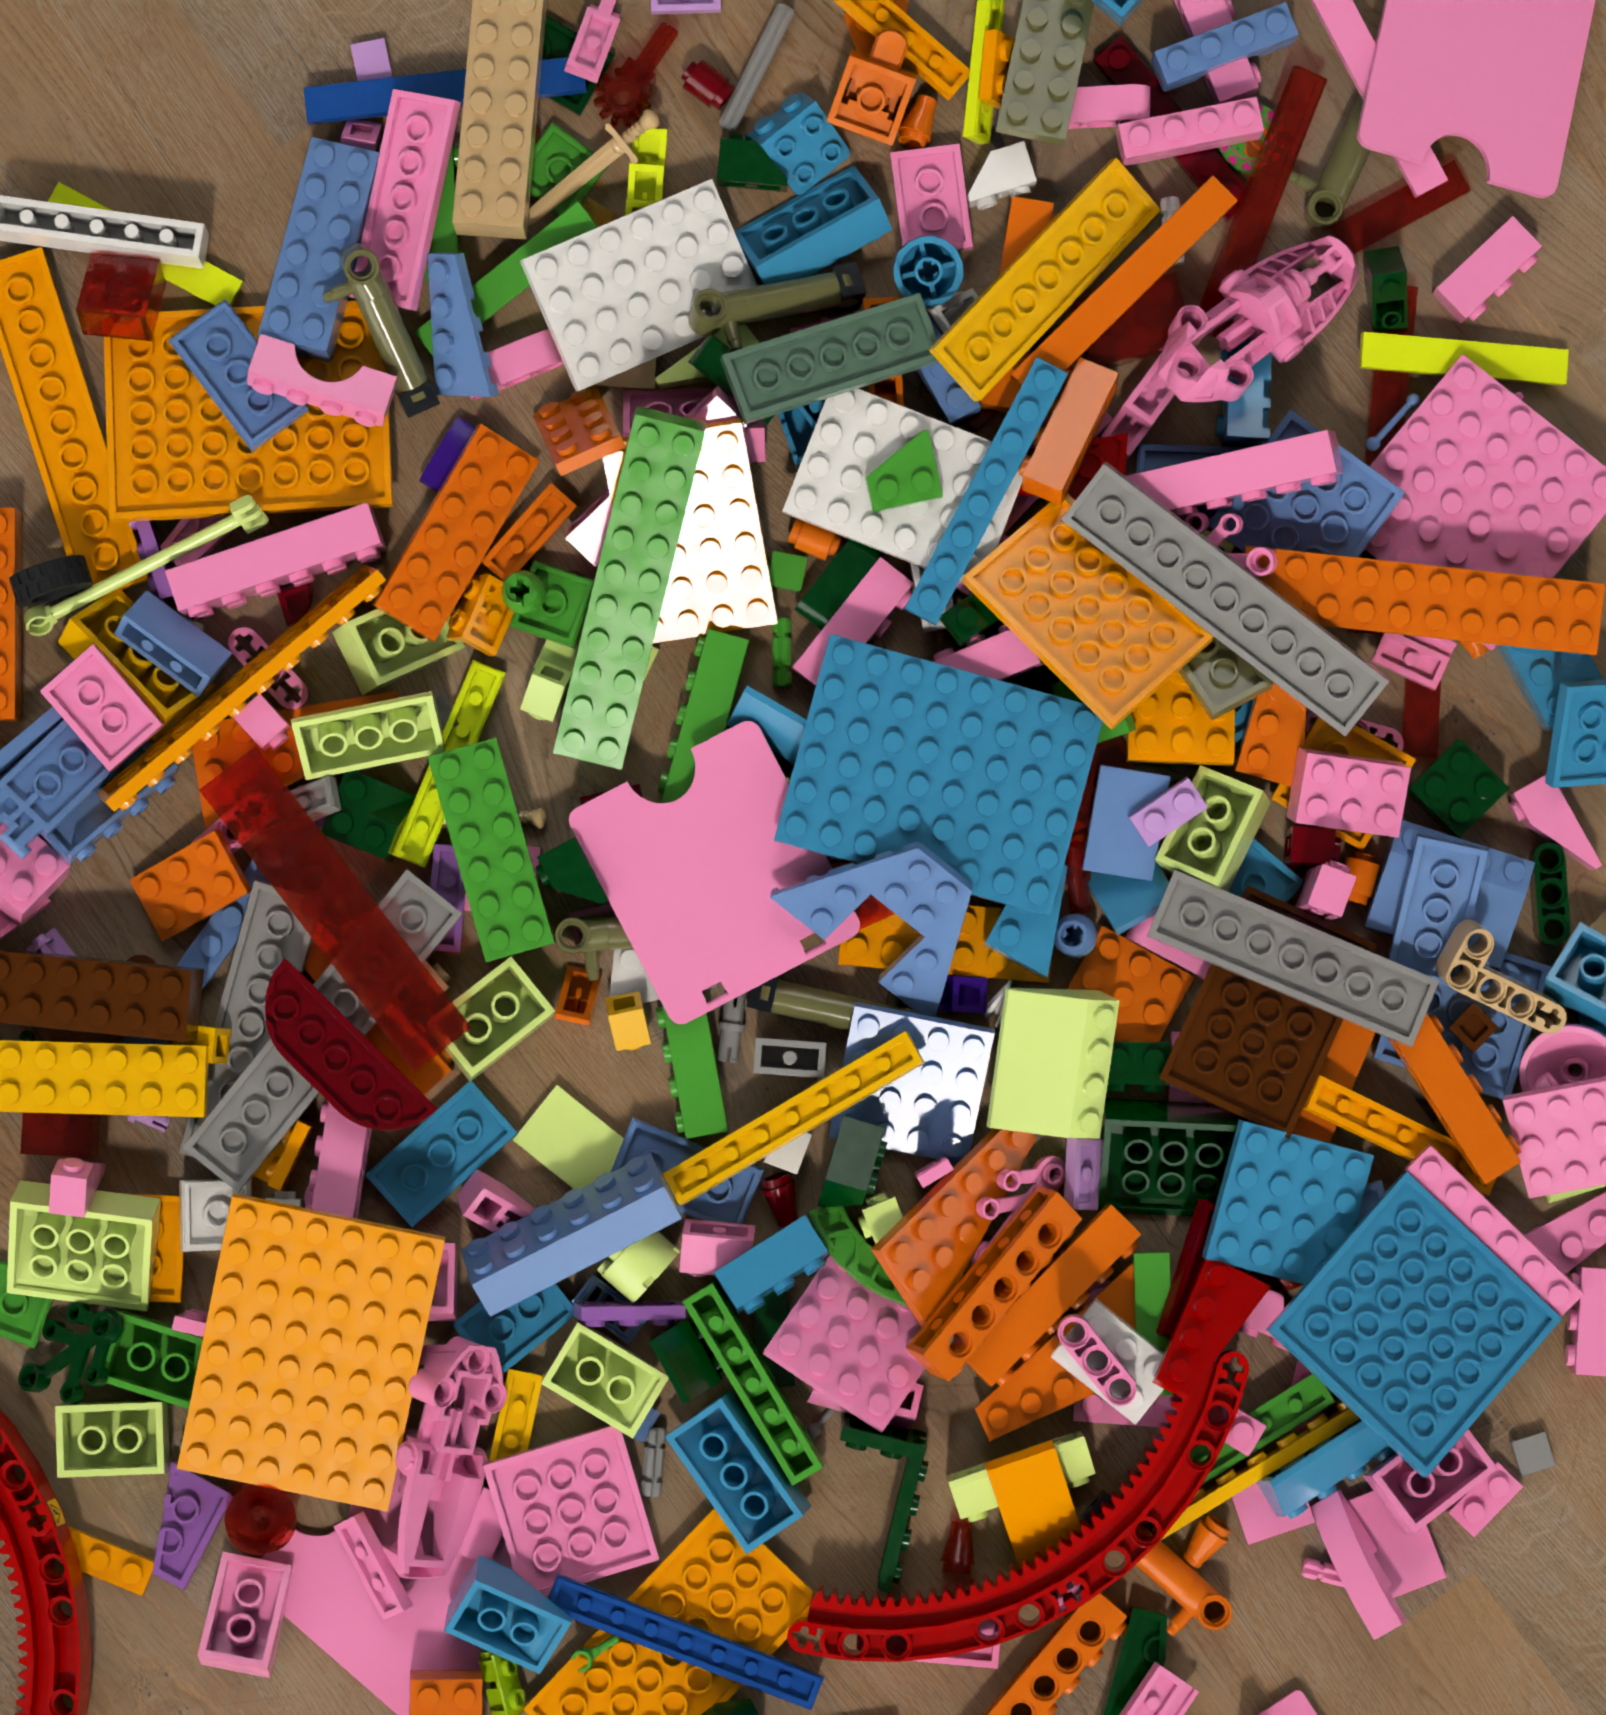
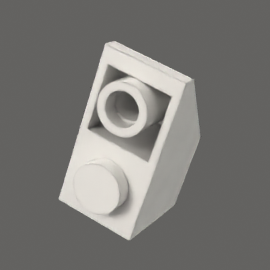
M1024 141L990 151L967 196L968 208L977 206L978 210H984L997 205V199L1011 196V199L1012 196L1023 198L1031 194L1030 189L1035 188L1037 179Z

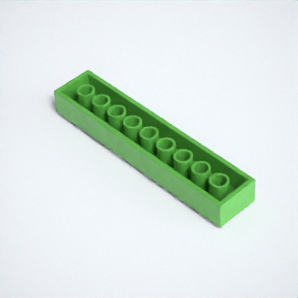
M641 406L636 408L553 750L555 754L622 770L707 423Z

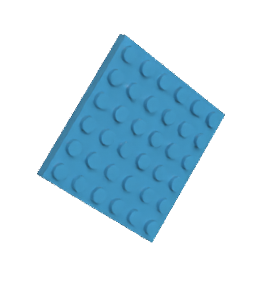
M1404 1172L1266 1330L1424 1478L1429 1476L1562 1318L1408 1172Z

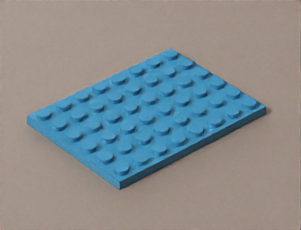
M830 634L774 841L856 864L875 859L877 854L886 851H898L905 845L919 841L973 884L972 896L1051 916L1103 721L1086 704Z

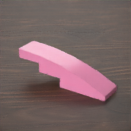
M1161 354L1100 437L1128 433L1126 462L1175 395L1158 375ZM1178 368L1184 376L1188 377L1190 375L1187 370Z
M1341 1490L1335 1491L1310 1506L1321 1538L1337 1574L1373 1639L1376 1640L1406 1622L1407 1619L1388 1590L1392 1583L1373 1555L1378 1549Z

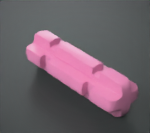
M1305 1558L1301 1570L1303 1577L1313 1580L1320 1578L1321 1582L1344 1587L1333 1564L1327 1562L1320 1564L1319 1560Z

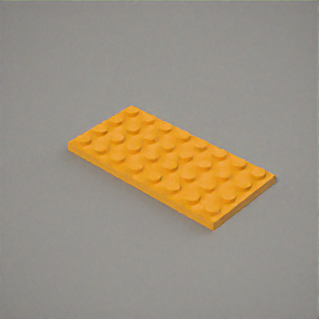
M713 1508L638 1586L627 1600L772 1655L787 1639L790 1625L797 1619L808 1617L812 1594L815 1592L765 1543H762L746 1554L715 1508ZM598 1629L581 1647L591 1648L613 1634ZM618 1637L620 1642L600 1653L587 1671H578L580 1667L588 1664V1659L585 1655L579 1654L572 1660L570 1658L525 1705L523 1710L528 1715H701L714 1704L727 1702L743 1684Z

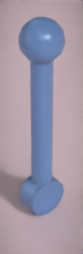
M1409 394L1405 405L1375 437H1370L1366 441L1365 446L1367 450L1376 451L1380 447V441L1410 408L1419 405L1420 398L1417 394Z

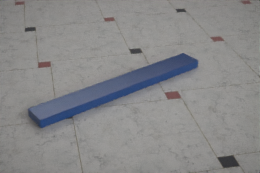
M569 57L542 60L539 98L587 93L585 79L564 71ZM466 69L304 87L308 125L387 116L393 89L461 102L460 107H463Z
M559 1573L548 1597L551 1602L576 1621L812 1710L824 1679L823 1674Z

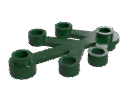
M71 1303L66 1312L67 1320L70 1323L90 1326L91 1331L85 1335L67 1329L62 1321L53 1319L46 1321L42 1329L43 1337L48 1341L62 1342L69 1346L43 1365L35 1363L25 1364L18 1376L21 1389L34 1393L47 1389L51 1383V1377L71 1363L66 1382L60 1389V1398L65 1403H80L84 1396V1388L80 1384V1380L90 1349L95 1345L91 1365L85 1370L84 1380L90 1386H104L108 1380V1370L104 1364L110 1345L119 1340L124 1329L123 1316L116 1309L107 1308L94 1313L90 1311L87 1304Z

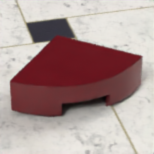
M312 583L292 587L277 593L288 627L292 626L308 612L313 599Z

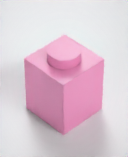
M262 694L254 697L239 714L233 717L260 748L265 751L269 747L273 750L280 747L289 738L286 732L292 728Z

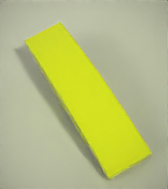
M656 127L648 131L646 130L644 134H641L642 136L638 137L631 144V150L637 156L638 162L631 163L630 161L625 215L663 200L668 128Z

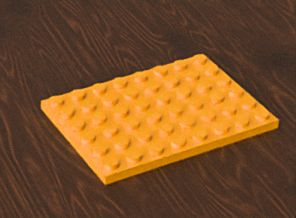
M356 301L347 302L331 363L296 355L304 371L312 377L326 382H338L348 379L356 374L362 366L387 373ZM265 306L233 307V310L258 341V332ZM211 309L103 315L109 520L111 523L230 516L232 513L229 504L245 495H251L265 514L346 510L364 503H368L371 508L393 507L389 410L383 427L377 425L368 427L357 423L352 417L342 414L340 416H332L324 413L320 407L306 404L309 412L252 452L168 341Z
M233 1193L177 1469L388 1512L397 1471L395 1462L396 1452L403 1443L412 1395L409 1392V1382L411 1377L416 1375L418 1371L446 1237Z

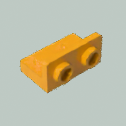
M998 29L985 30L979 100L996 109H1000L1015 38L1008 36Z
M490 574L474 575L462 594L464 597L459 608L450 617L448 623L450 629L446 637L452 641H463L487 656H496L514 614L503 601L501 590L504 582Z
M298 1119L254 1173V1176L268 1182V1186L278 1191L285 1190L315 1126Z

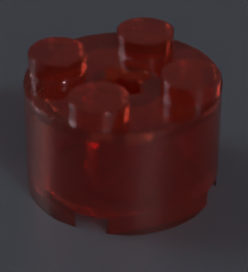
M238 1483L230 1492L225 1505V1528L231 1542L241 1551L251 1555H264L265 1553L283 1548L292 1538L296 1528V1504L292 1493L269 1485ZM267 1511V1518L261 1517L259 1521L254 1519V1512Z

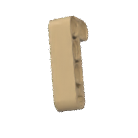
M1463 920L1458 923L1437 960L1436 972L1438 976L1452 989L1543 1033L1554 1034L1559 1032L1565 1026L1567 1020L1564 1008L1547 994L1486 966L1485 963L1494 947L1492 934L1474 920ZM1479 933L1478 941L1472 946H1468L1469 938L1473 934ZM1462 964L1461 972L1457 976L1451 977L1452 969ZM1492 979L1491 986L1481 992V985L1484 981ZM1522 993L1521 1000L1516 1005L1511 1006L1512 998ZM1536 1007L1549 1014L1547 1016H1540L1535 1012Z

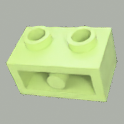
M885 1191L866 1198L867 1206L861 1208L864 1215L858 1217L865 1238L873 1237L875 1244L903 1218L895 1196L887 1197Z

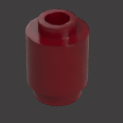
M701 60L698 64L692 61L681 77L685 81L683 89L709 108L713 106L720 110L735 90V87L729 83L730 79L705 60Z

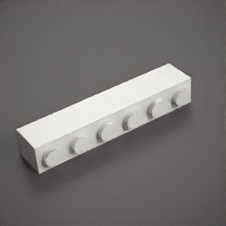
M0 195V241L204 269L210 236L204 223Z

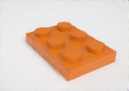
M220 829L212 831L129 879L162 942L171 939L251 893L252 890Z

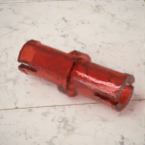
M1080 840L1070 841L1064 863L1068 866L1065 884L1068 888L1071 914H1086L1092 911L1088 882L1091 881V873L1081 869L1084 842Z

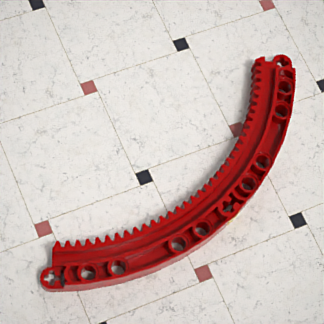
M1237 1350L1224 1351L1218 1357L1217 1362L1214 1361L1187 1397H1170V1405L1175 1410L1164 1411L1163 1414L1169 1423H1158L1157 1426L1162 1436H1151L1155 1448H1144V1453L1148 1460L1140 1458L1136 1460L1139 1472L1134 1470L1128 1471L1131 1483L1121 1480L1119 1485L1123 1493L1111 1491L1110 1496L1113 1503L1109 1504L1102 1501L1100 1503L1103 1511L1102 1514L1092 1510L1090 1515L1093 1523L1090 1524L1081 1520L1080 1527L1082 1532L1079 1533L1071 1528L1069 1530L1071 1539L1069 1542L1060 1536L1058 1538V1549H1055L1050 1544L1046 1545L1047 1556L1044 1557L1036 1551L1034 1552L1035 1563L1032 1564L1026 1558H1023V1569L1019 1570L1011 1564L1009 1565L1010 1575L1008 1576L1000 1569L996 1570L997 1580L995 1581L986 1574L983 1576V1585L979 1586L974 1578L970 1579V1589L967 1590L961 1582L957 1583L955 1593H952L947 1585L943 1586L941 1596L937 1595L934 1588H930L928 1598H924L921 1591L916 1590L914 1599H910L906 1591H902L900 1600L895 1599L893 1592L887 1594L885 1601L881 1600L879 1592H874L872 1599L867 1600L865 1591H861L858 1598L853 1599L851 1590L848 1589L843 1598H840L837 1588L833 1587L828 1596L825 1595L824 1586L819 1585L816 1592L812 1594L808 1617L795 1620L788 1629L787 1640L789 1646L799 1653L848 1661L903 1662L943 1658L992 1647L1033 1632L1083 1606L1123 1577L1150 1552L1192 1502L1214 1466L1234 1423L1249 1374L1247 1358L1242 1352ZM1232 1357H1236L1238 1364L1243 1366L1242 1371H1235L1233 1380L1239 1382L1237 1387L1233 1382L1227 1380L1228 1370L1223 1367L1224 1362H1230ZM1217 1405L1227 1409L1226 1418L1219 1423L1212 1422L1207 1417L1209 1410ZM1201 1444L1207 1446L1210 1453L1206 1460L1197 1462L1190 1458V1452L1194 1446ZM1143 1521L1152 1522L1156 1526L1153 1535L1146 1538L1140 1537L1136 1533V1527L1139 1523ZM1120 1551L1125 1556L1124 1562L1118 1567L1107 1565L1104 1560L1109 1552ZM1072 1581L1075 1586L1082 1584L1079 1587L1080 1594L1075 1596L1073 1592L1067 1593L1063 1596L1064 1604L1059 1607L1058 1596L1054 1590L1057 1589L1061 1596L1068 1591L1067 1583ZM1027 1604L1034 1605L1039 1610V1614L1033 1620H1024L1019 1615L1021 1607ZM987 1619L994 1620L999 1626L998 1631L993 1635L983 1634L979 1630V1625L982 1621ZM802 1626L808 1627V1634L816 1636L817 1629H822L819 1648H814L815 1640L807 1639L805 1644L798 1643L799 1638L793 1635L794 1631L800 1632ZM849 1634H858L862 1637L864 1644L859 1649H849L844 1643L845 1637ZM892 1635H901L905 1638L907 1644L902 1650L896 1651L889 1648L886 1641Z
M0 1409V1434L2 1436V1443L0 1445V1541L5 1542V1545L0 1548V1554H9L10 1558L3 1565L4 1567L14 1568V1572L7 1576V1578L18 1583L10 1591L11 1594L21 1596V1599L13 1605L14 1608L23 1610V1614L17 1616L16 1621L24 1623L25 1627L17 1631V1635L25 1637L26 1641L19 1644L18 1649L27 1652L25 1656L19 1659V1663L27 1666V1668L18 1673V1677L26 1680V1682L17 1688L19 1692L25 1695L16 1700V1704L23 1709L14 1715H87L92 1650L88 1601L80 1561L63 1510L39 1461L15 1425ZM16 1465L22 1466L25 1470L26 1478L24 1481L16 1477ZM39 1499L41 1503L33 1507L31 1503ZM45 1514L47 1521L40 1522L38 1516ZM54 1558L59 1559L63 1563V1574L55 1571L53 1567ZM62 1601L70 1603L73 1609L72 1616H68L63 1612L61 1608ZM63 1694H68L72 1697L74 1701L73 1709L68 1708L64 1704Z

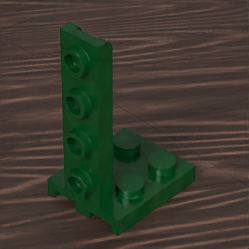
M844 1413L840 1440L846 1441L845 1446L860 1451H866L867 1447L881 1450V1455L892 1459H901L902 1455L907 1456L878 1573V1589L882 1592L890 1593L892 1583L899 1584L904 1563L898 1562L900 1550L908 1549L912 1529L906 1528L909 1515L916 1516L920 1501V1495L914 1494L917 1481L924 1482L929 1461L924 1460L927 1447V1432L912 1428L907 1430L888 1424L881 1434L855 1415Z

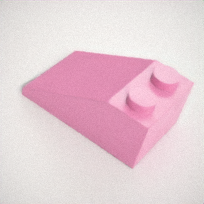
M222 1552L197 1654L201 1665L271 1678L280 1640L292 1565Z

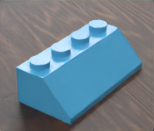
M852 165L734 232L745 258L758 281L763 285L813 276L839 259L848 257L852 252L864 245L880 239L882 235L893 230L879 197L857 168Z
M747 685L727 723V728H731L744 721L756 723L760 727L777 762L779 763L782 759L793 765L791 772H793L807 720Z
M728 1390L665 1436L746 1554L804 1516L811 1507V1504L797 1484L792 1486L762 1434L731 1390Z
M1359 1419L1256 1483L1275 1514L1280 1517L1288 1515L1292 1519L1308 1509L1306 1503L1318 1496L1321 1500L1338 1489L1335 1485L1345 1477L1348 1480L1355 1479L1367 1470L1365 1464L1375 1458L1378 1461H1382L1395 1453V1451Z

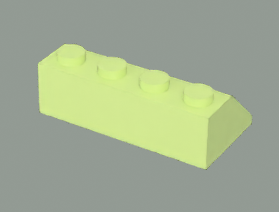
M432 691L291 719L305 780L445 752L442 727Z
M1079 1430L1052 1439L1066 1483H1069L1070 1488L1090 1482L1089 1476L1096 1473L1082 1432ZM984 1463L946 1475L960 1519L968 1517L969 1522L978 1521L989 1516L988 1510L998 1507Z

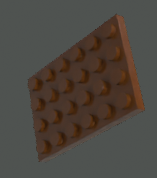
M1249 885L1246 886L1241 898L1372 953L1376 949V943ZM1210 964L1158 1079L1252 1123L1287 1132L1285 1137L1290 1138L1343 1019L1214 964Z

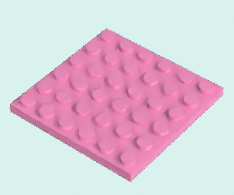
M1462 354L1370 465L1378 473L1405 491L1406 494L1368 544L1365 551L1377 560L1554 578L1606 516V466ZM1481 643L1491 652H1493V650L1498 646L1494 644Z

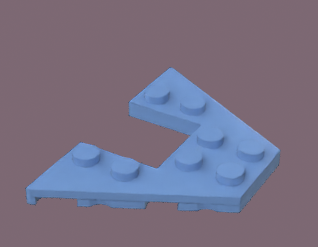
M917 841L905 845L898 851H886L877 854L875 859L860 864L850 863L831 869L823 876L813 875L807 877L804 882L780 890L777 887L771 890L770 898L824 940L870 894L921 934L879 975L878 983L918 1014L936 1017L973 884L921 842Z

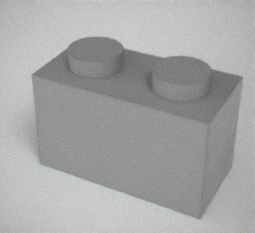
M755 1038L753 1073L824 1078L827 1043Z

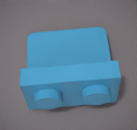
M802 91L787 97L782 102L780 109L771 116H765L757 121L754 129L747 134L751 141H756L786 176L788 186L797 195L804 194L850 156L849 148L833 125L826 122L827 117L817 102Z

